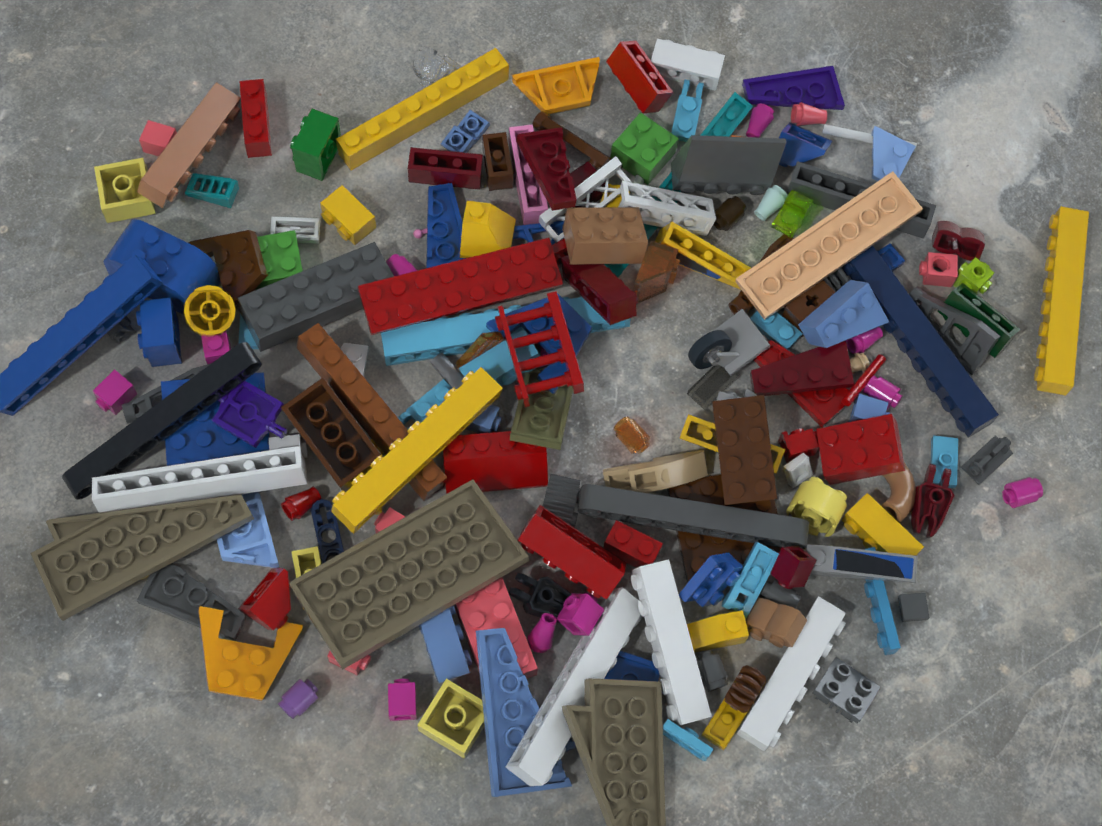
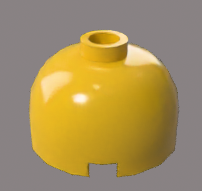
M206 285L198 287L189 295L184 305V317L192 331L201 336L211 337L221 335L229 329L234 321L236 308L232 297L218 286Z

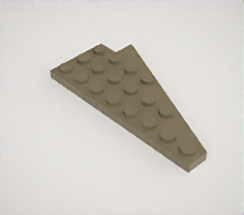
M585 679V706L565 705L562 706V712L607 826H666L661 682Z

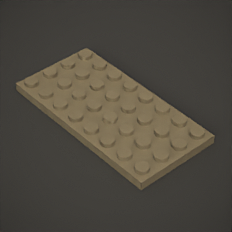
M472 479L289 582V585L343 670L529 562V556Z

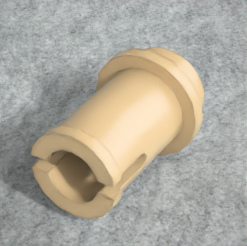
M855 353L854 357L850 359L852 374L860 370L865 371L866 367L870 365L864 353Z

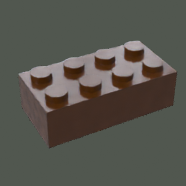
M323 377L281 407L341 490L345 492L353 486L351 482L360 473L365 475L372 469L370 467L371 463L381 455Z
M764 395L712 401L725 505L777 499Z

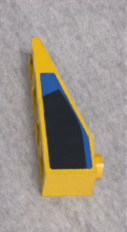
M673 221L659 230L651 249L675 264L738 289L740 287L735 282L736 278L751 269V267Z

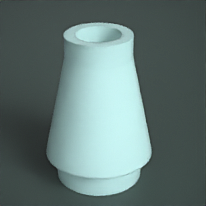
M777 185L768 188L758 208L754 211L755 215L762 221H766L769 216L786 204L788 194Z

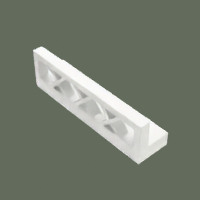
M616 156L574 188L577 199L575 205L586 206V208H604L621 194L620 188H608V181L615 174L622 181L631 182L621 170L622 163ZM602 191L604 192V200L601 203L589 202L590 193ZM550 207L539 217V223L555 242L564 239V233L562 232L560 235H557L550 225L556 220L564 221L565 216L562 215L566 213L567 208L552 211Z
M622 181L620 185L622 200L618 207H639L643 224L664 227L673 221L691 233L707 236L716 220L713 200L710 198ZM629 191L635 192L640 197L630 196ZM651 196L658 197L662 202L656 201ZM673 200L680 201L685 206H680ZM696 205L706 206V211L701 210Z

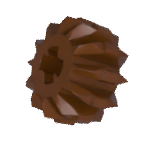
M748 665L742 667L725 695V702L731 705V708L742 713L748 712L766 682V676L760 673L761 671Z

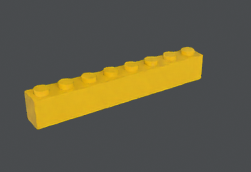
M497 48L492 49L336 139L338 154L350 170L357 168L509 80L508 62Z
M1060 206L1056 214H1052L1050 217L1049 229H1052V234L1047 242V250H1050V255L1045 263V271H1048V276L1043 284V292L1046 293L1040 311L1044 317L1038 331V335L1042 338L1036 352L1039 366L1036 367L1034 374L1038 391L1066 396L1074 387L1089 211Z
M482 367L475 373L470 371L462 379L461 382L463 384L458 389L453 387L444 396L445 401L439 406L437 404L433 405L425 414L427 417L421 423L416 421L408 429L407 432L409 434L403 440L398 438L389 447L390 452L386 456H378L370 465L372 469L365 475L360 473L351 482L353 486L347 492L342 490L334 497L331 512L353 534L500 397L503 388Z

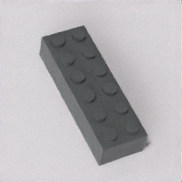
M373 242L238 297L239 312L260 352L300 336L317 323L324 326L362 310L363 305L358 292V286L394 277L378 246Z

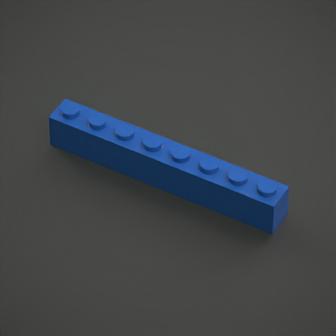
M136 255L126 259L114 274L107 276L103 283L94 291L89 292L79 305L67 311L61 321L49 327L44 336L38 341L31 343L26 352L9 363L8 368L0 374V413L11 416L15 415L163 284L146 260Z

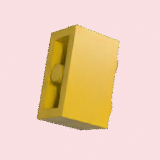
M343 185L320 202L322 218L327 224H333L345 241L350 240L356 245L376 228L375 216Z

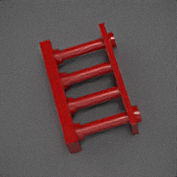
M557 291L547 293L548 303H545L543 307L505 316L502 305L498 306L499 316H495L498 331H504L518 385H514L518 400L523 399L525 407L530 406L528 395L567 385V387L572 386L574 394L584 392V382ZM545 316L547 318L552 317L554 325L550 326L551 329L512 339L508 326ZM554 339V341L559 340L561 348L557 349V352L518 362L515 349ZM557 362L566 364L567 371L564 372V375L528 385L524 383L521 373L523 371Z

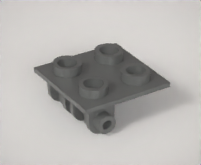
M835 657L812 693L816 695L815 699H819L826 705L830 702V709L834 705L838 707L836 710L837 714L842 710V716L847 718L849 722L852 723L854 721L858 724L880 689V686Z

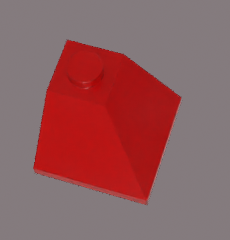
M271 568L238 610L267 630L274 631L276 628L280 629L289 618L287 614L291 610L288 571L284 568Z

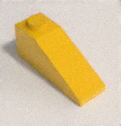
M743 610L720 614L687 624L694 653L743 644L749 637Z

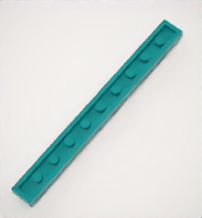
M734 92L700 136L729 137L753 106ZM672 172L659 186L661 189L681 192V190H673ZM651 196L656 201L662 202L658 197ZM644 224L647 240L658 226ZM629 264L604 265L609 267L612 273L619 278Z

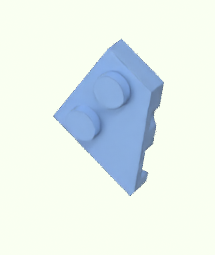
M874 126L872 130V179L879 181L892 171L900 178L916 146Z

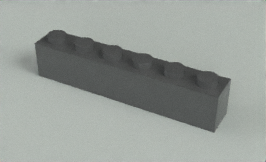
M797 161L787 194L806 202L837 210L872 185ZM916 199L923 210L896 230L924 239L931 225L936 205Z

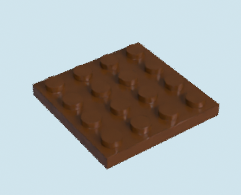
M721 475L703 477L689 483L667 488L668 496L673 498L778 515L774 499L725 505ZM676 530L687 583L712 555L730 553L743 566L754 543ZM764 545L770 548L771 550L780 553V547Z

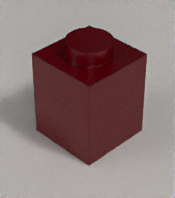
M799 546L782 547L770 574L784 588L805 587L817 560Z

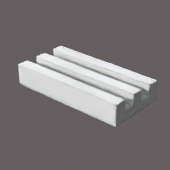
M271 217L270 234L295 230L298 243L319 244L321 219ZM276 225L315 226V228H300L292 226L288 228L276 227Z

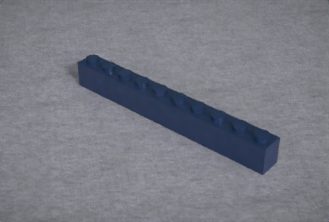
M871 246L841 268L846 276L855 281L867 282L870 285L889 320L888 323L883 325L885 330L894 336L899 349L908 355L913 368L922 374L929 390L936 393L941 400L943 409L946 412H950L955 419L957 428L969 438L992 424L999 414L876 249Z

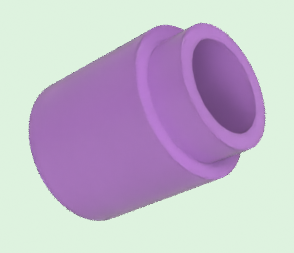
M299 679L281 696L282 700L278 705L290 718L294 719L297 715L301 716L318 699V696L315 694L318 689L310 680L307 679L303 682Z

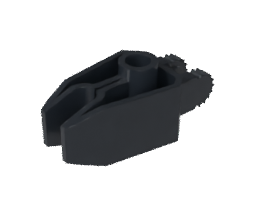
M517 573L515 579L530 588L528 594L513 587L508 592L509 595L523 602L525 613L540 618L544 613H550L557 618L564 607L565 600L571 596L570 592L548 576L535 580L522 573Z

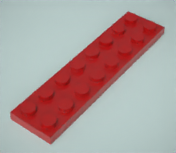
M545 238L359 285L358 292L370 333L375 335L561 287L563 281L550 238Z

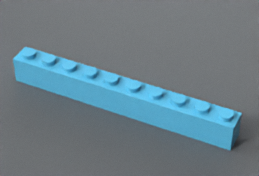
M563 297L592 327L591 333L630 327L631 318L609 325L582 297L572 299ZM513 305L508 309H504V312L507 314L524 306ZM488 309L478 314L463 313L459 317H441L434 321L422 322L381 333L386 366L433 359L442 352L445 356L489 350L501 343L486 327V323L494 319L495 316H499V312L497 309ZM519 327L511 336L523 330V328Z

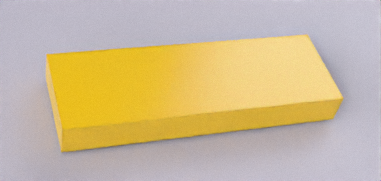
M725 698L701 735L722 750L726 748L747 712L742 713L731 708V705L725 702Z

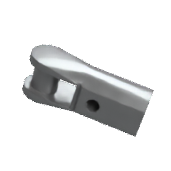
M443 352L432 359L431 365L452 388L458 389L463 384L461 381L464 377L457 371Z

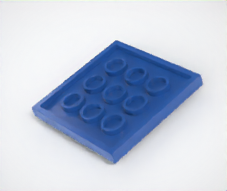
M264 372L254 373L245 380L266 393ZM190 379L161 381L162 400ZM216 401L165 439L167 466L269 451L270 433L263 437L256 448L242 441L212 422L220 407V402Z

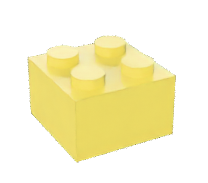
M143 158L94 167L101 210L107 223L156 214L154 203L137 193L140 181L148 171Z
M446 679L417 725L418 731L465 759L485 726L482 700Z

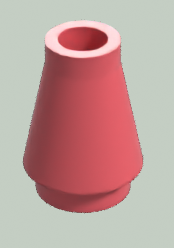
M802 102L794 104L792 107L791 122L796 123L797 126L825 124L827 121V110H822Z

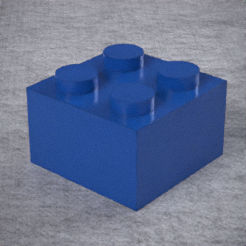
M171 298L142 301L140 303V310L136 311L137 324L141 326L142 331L141 334H138L139 348L143 350L144 359L149 360L151 367L182 364L179 318Z

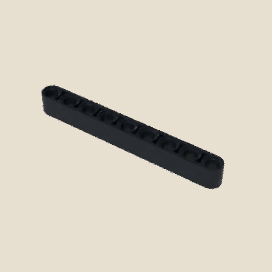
M242 342L234 346L68 469L62 475V479L74 498L80 500L92 494L93 477L119 474L261 368L262 363L249 343Z

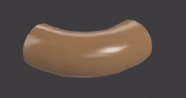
M905 462V471L882 475L890 485L891 493L888 500L881 506L899 523L911 512L916 498L914 477Z

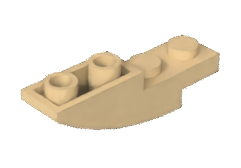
M704 450L656 457L651 462L603 469L606 487L643 493L679 486L708 476Z

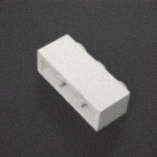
M657 39L651 62L663 78L684 83L685 79L690 80V85L697 86L700 82L704 83L703 88L716 91L725 55L719 54L716 51L698 49L692 45L674 43L671 40Z

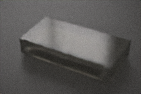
M720 365L713 366L688 390L687 395L706 410L712 404V401L717 399L719 391L724 392L739 378L740 374L736 372L730 376L724 367Z

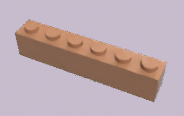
M216 82L143 176L137 193L161 208L168 201L172 203L179 193L177 188L180 184L185 186L192 175L190 172L192 168L198 169L204 159V156H202L204 152L207 151L209 153L216 144L215 138L217 135L222 136L228 128L229 124L227 122L229 119L233 121L240 111L238 104L241 98Z

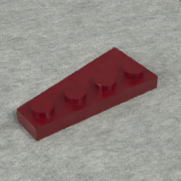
M562 127L521 133L517 135L516 139L552 211L575 207L577 201L573 179L569 172V160L566 158V145L562 138Z
M846 340L828 348L819 346L756 368L750 372L752 390L757 396L849 388L854 385Z

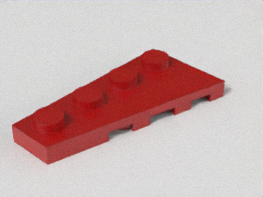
M770 340L768 342L770 347L753 360L762 367L795 354ZM847 388L791 393L788 395L823 428L846 407L842 404L841 400L849 390Z

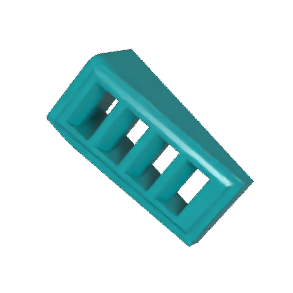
M193 173L185 191V196L231 208L238 193L239 185L238 181L234 179ZM197 181L201 182L198 191L194 190ZM209 184L207 192H204L205 185ZM214 186L218 187L216 193H212ZM223 189H226L225 194H221Z

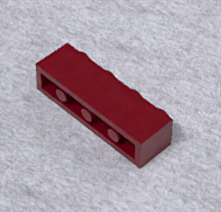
M568 255L561 257L563 279L609 325L637 316L636 305L638 304V298L633 290L631 291L622 279L614 275L609 267H606L604 264H570Z

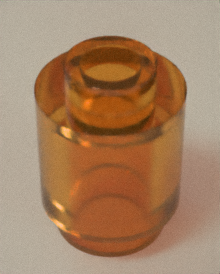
M629 416L622 418L613 428L616 432L615 436L631 454L636 452L640 454L650 445L648 442L650 436L635 419H630Z

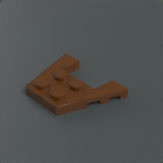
M246 230L188 242L203 251L210 258L214 256L222 289L232 297L236 309L238 297L253 292L268 276L257 235L254 231Z

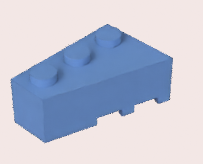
M849 280L798 325L809 344L828 348L884 325L889 320L870 285L867 282Z
M454 605L419 625L436 679L439 683L444 682L446 679L450 680L470 673L468 666L472 665L468 650L463 651L460 640L464 639L459 624L455 625L452 615L456 614Z

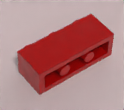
M636 40L621 41L606 61L613 74L617 76L625 91L629 93L637 108L643 114L659 112L674 93Z
M264 79L239 81L244 144L248 158L272 156L267 93Z

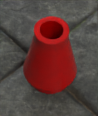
M313 486L305 491L286 497L285 501L281 503V507L291 521L296 518L300 519L316 501L321 500V495Z

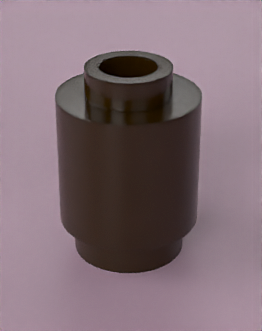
M737 196L727 198L714 210L716 220L713 225L718 230L728 231L745 215L744 212L747 210L745 203Z

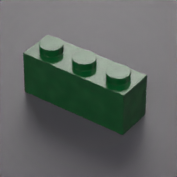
M964 283L956 287L944 301V303L981 320L1000 335V338L988 354L994 358L1005 350L1020 331V328ZM938 310L937 312L947 321V315ZM953 323L954 326L962 331L965 337L969 336L970 332L966 327Z

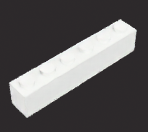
M669 559L633 569L631 583L634 590L638 592L640 600L638 601V609L645 618L647 626L645 627V635L652 644L654 652L652 653V661L655 668L659 670L661 678L659 682H661L662 694L666 696L668 704L666 706V713L669 720L677 725H683L712 717Z
M818 596L805 617L807 622L793 647H787L738 730V736L762 751H765L769 745L771 747L775 746L781 736V733L778 732L779 727L782 723L787 725L795 712L790 709L794 701L800 702L807 691L804 684L808 678L814 679L820 669V666L817 665L818 660L821 656L826 658L833 644L829 641L833 635L839 636L846 624L842 621L846 614L844 611Z

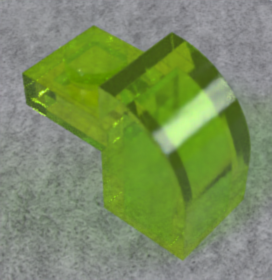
M792 189L771 227L793 238L810 213L814 200Z

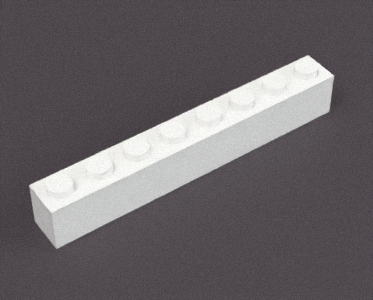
M295 446L93 477L92 501L98 512L102 513L307 484L306 462L301 447Z
M623 587L614 589L608 599L602 601L600 606L604 609V612L590 635L581 637L506 765L508 770L529 786H543L552 777L554 765L566 752L565 746L572 735L562 712V706H585L584 680L589 678H605L608 671L615 666L618 653L629 642V634L633 627L641 621L642 615L638 609L639 600Z

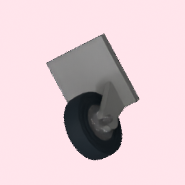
M741 309L714 331L703 334L700 339H697L690 348L688 357L697 369H706L711 366L720 365L732 376L768 349L770 344L744 310Z

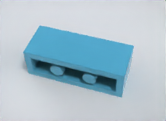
M523 329L511 337L514 339L526 336L527 334ZM506 340L459 368L465 377L470 371L475 373L482 367L500 386L509 385L517 379ZM533 344L515 349L518 362L540 356ZM530 369V370H527V371H523V372H521V373L531 372V371H533L534 369Z

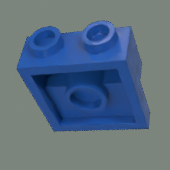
M730 553L712 555L681 590L679 597L684 602L695 600L701 607L715 606L724 597L723 591L726 587H731L738 581L741 576L739 572L744 566Z

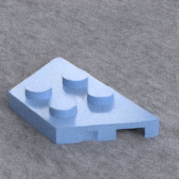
M260 492L241 494L254 520L217 539L221 558L223 561L278 568L279 563Z

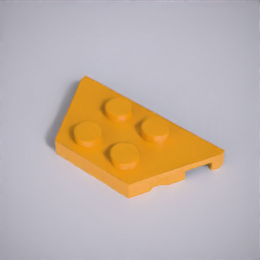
M595 57L512 75V82L540 111H544L547 114L590 106L600 58Z

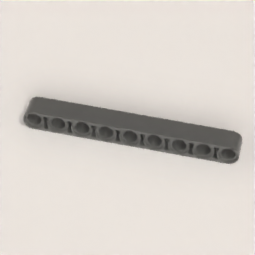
M584 484L581 486L578 512L580 514L591 517L750 543L759 542L762 545L780 548L799 546L803 550L807 548L810 523L805 519L594 484Z

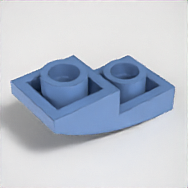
M469 110L460 124L453 126L442 141L441 146L449 151L467 153L485 133L490 124L478 114Z

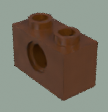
M506 132L482 135V151L489 191L513 188V170Z

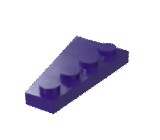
M834 66L743 79L742 82L746 101L751 105L762 103L768 106L793 107L794 104L802 102L819 109L843 110L845 107Z

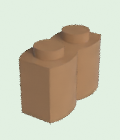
M758 598L745 621L749 636L758 641H762V639L769 640L773 645L783 648V646L793 647L807 619L799 610L793 607L777 604L768 599Z

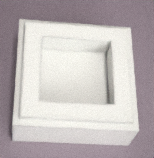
M804 453L783 466L787 482L792 488L813 475L809 457Z

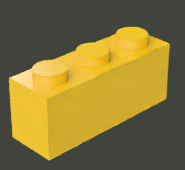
M868 493L841 520L851 534H856L863 541L865 548L875 547L876 551L913 556H917L924 548Z

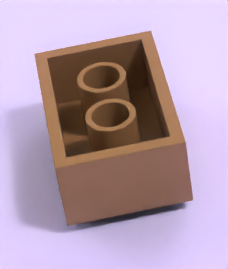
M639 207L567 208L563 233L570 264L643 263L648 240Z

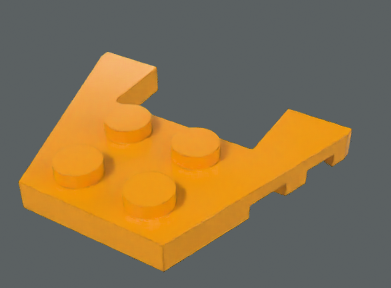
M199 606L198 613L208 692L262 701L302 631L303 625L286 622L280 629H277L273 648L220 639L219 632L224 610Z

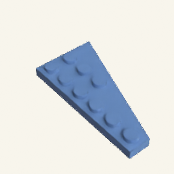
M497 628L476 631L491 796L499 797L572 787L570 779L566 776L561 765L563 764L561 759L556 762L552 769V777L543 786H529L506 768L510 758L539 711V707L529 690L526 676L523 675L517 662V655L506 629Z

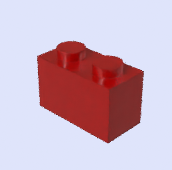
M617 520L604 542L605 549L635 568L655 563L663 543Z

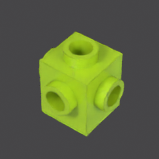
M975 257L970 264L965 262L958 269L959 276L953 286L958 287L961 283H964L977 295L979 293L984 294L993 284L990 282V279L995 272L991 270L988 264Z

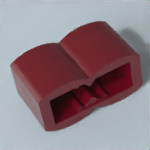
M937 221L932 235V246L937 251L945 254L956 253L965 260L972 261L975 257L980 260L985 247L984 235L976 229L960 228L957 224L950 221Z

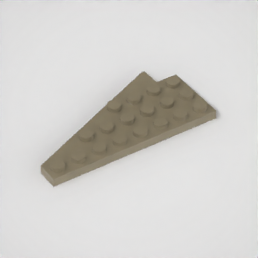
M239 494L49 519L46 523L54 541L30 554L59 618L64 621L254 520V517L243 496Z

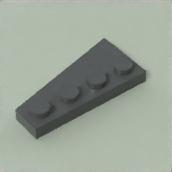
M173 563L150 574L137 599V602L141 605L201 628L198 613L199 606L224 610L219 635L232 641H236L246 620L244 613L219 595L214 594L204 584L196 581L186 571Z

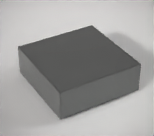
M926 593L900 594L898 596L902 622L923 621L930 618Z

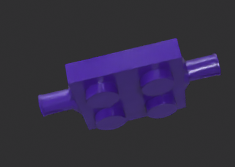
M243 381L218 400L220 407L212 422L254 448L259 445L263 437L269 432L281 439L284 438L283 434L286 435L287 433L286 428L276 424V419L281 413V407L284 404L246 381Z

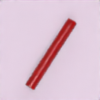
M877 355L842 398L841 402L843 405L850 406L872 376L885 363L886 358L883 355Z

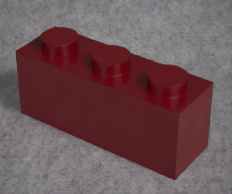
M410 147L407 168L409 183L429 185L452 183L453 187L480 190L483 155Z

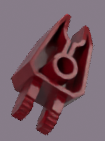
M929 464L924 482L916 486L915 504L911 511L913 534H920L925 518L928 520L927 538L933 537L941 527L955 496L952 490L948 488L951 469L945 468L943 470L940 483L936 485L933 484L936 465Z

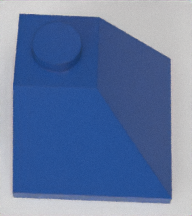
M789 122L779 138L786 139V145L779 165L793 167L796 166L797 161L804 163L822 156L831 145L832 140Z

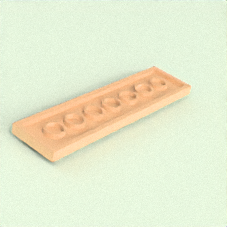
M892 171L736 278L735 282L763 319L766 320L918 215L923 208Z

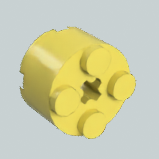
M811 477L809 481H804L799 485L786 513L787 516L791 514L792 517L809 521L808 534L817 536L820 532L826 533L824 537H829L834 533L846 510L847 495L841 490H834L824 484L820 478Z

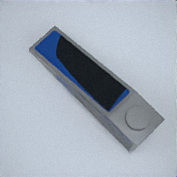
M807 544L806 552L817 560L811 572L814 576L916 583L918 556Z

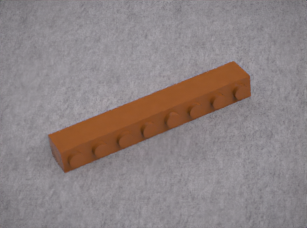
M319 323L298 336L297 349L319 376L325 379L343 405L382 452L387 455L390 452L389 447L398 438L403 440L409 434L407 432L408 429ZM432 460L408 483L421 499L425 501L444 487L447 476Z

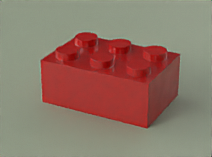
M893 414L816 429L823 476L829 485L905 471L898 424Z

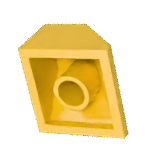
M467 200L462 224L460 258H470L511 247L516 219L491 203Z

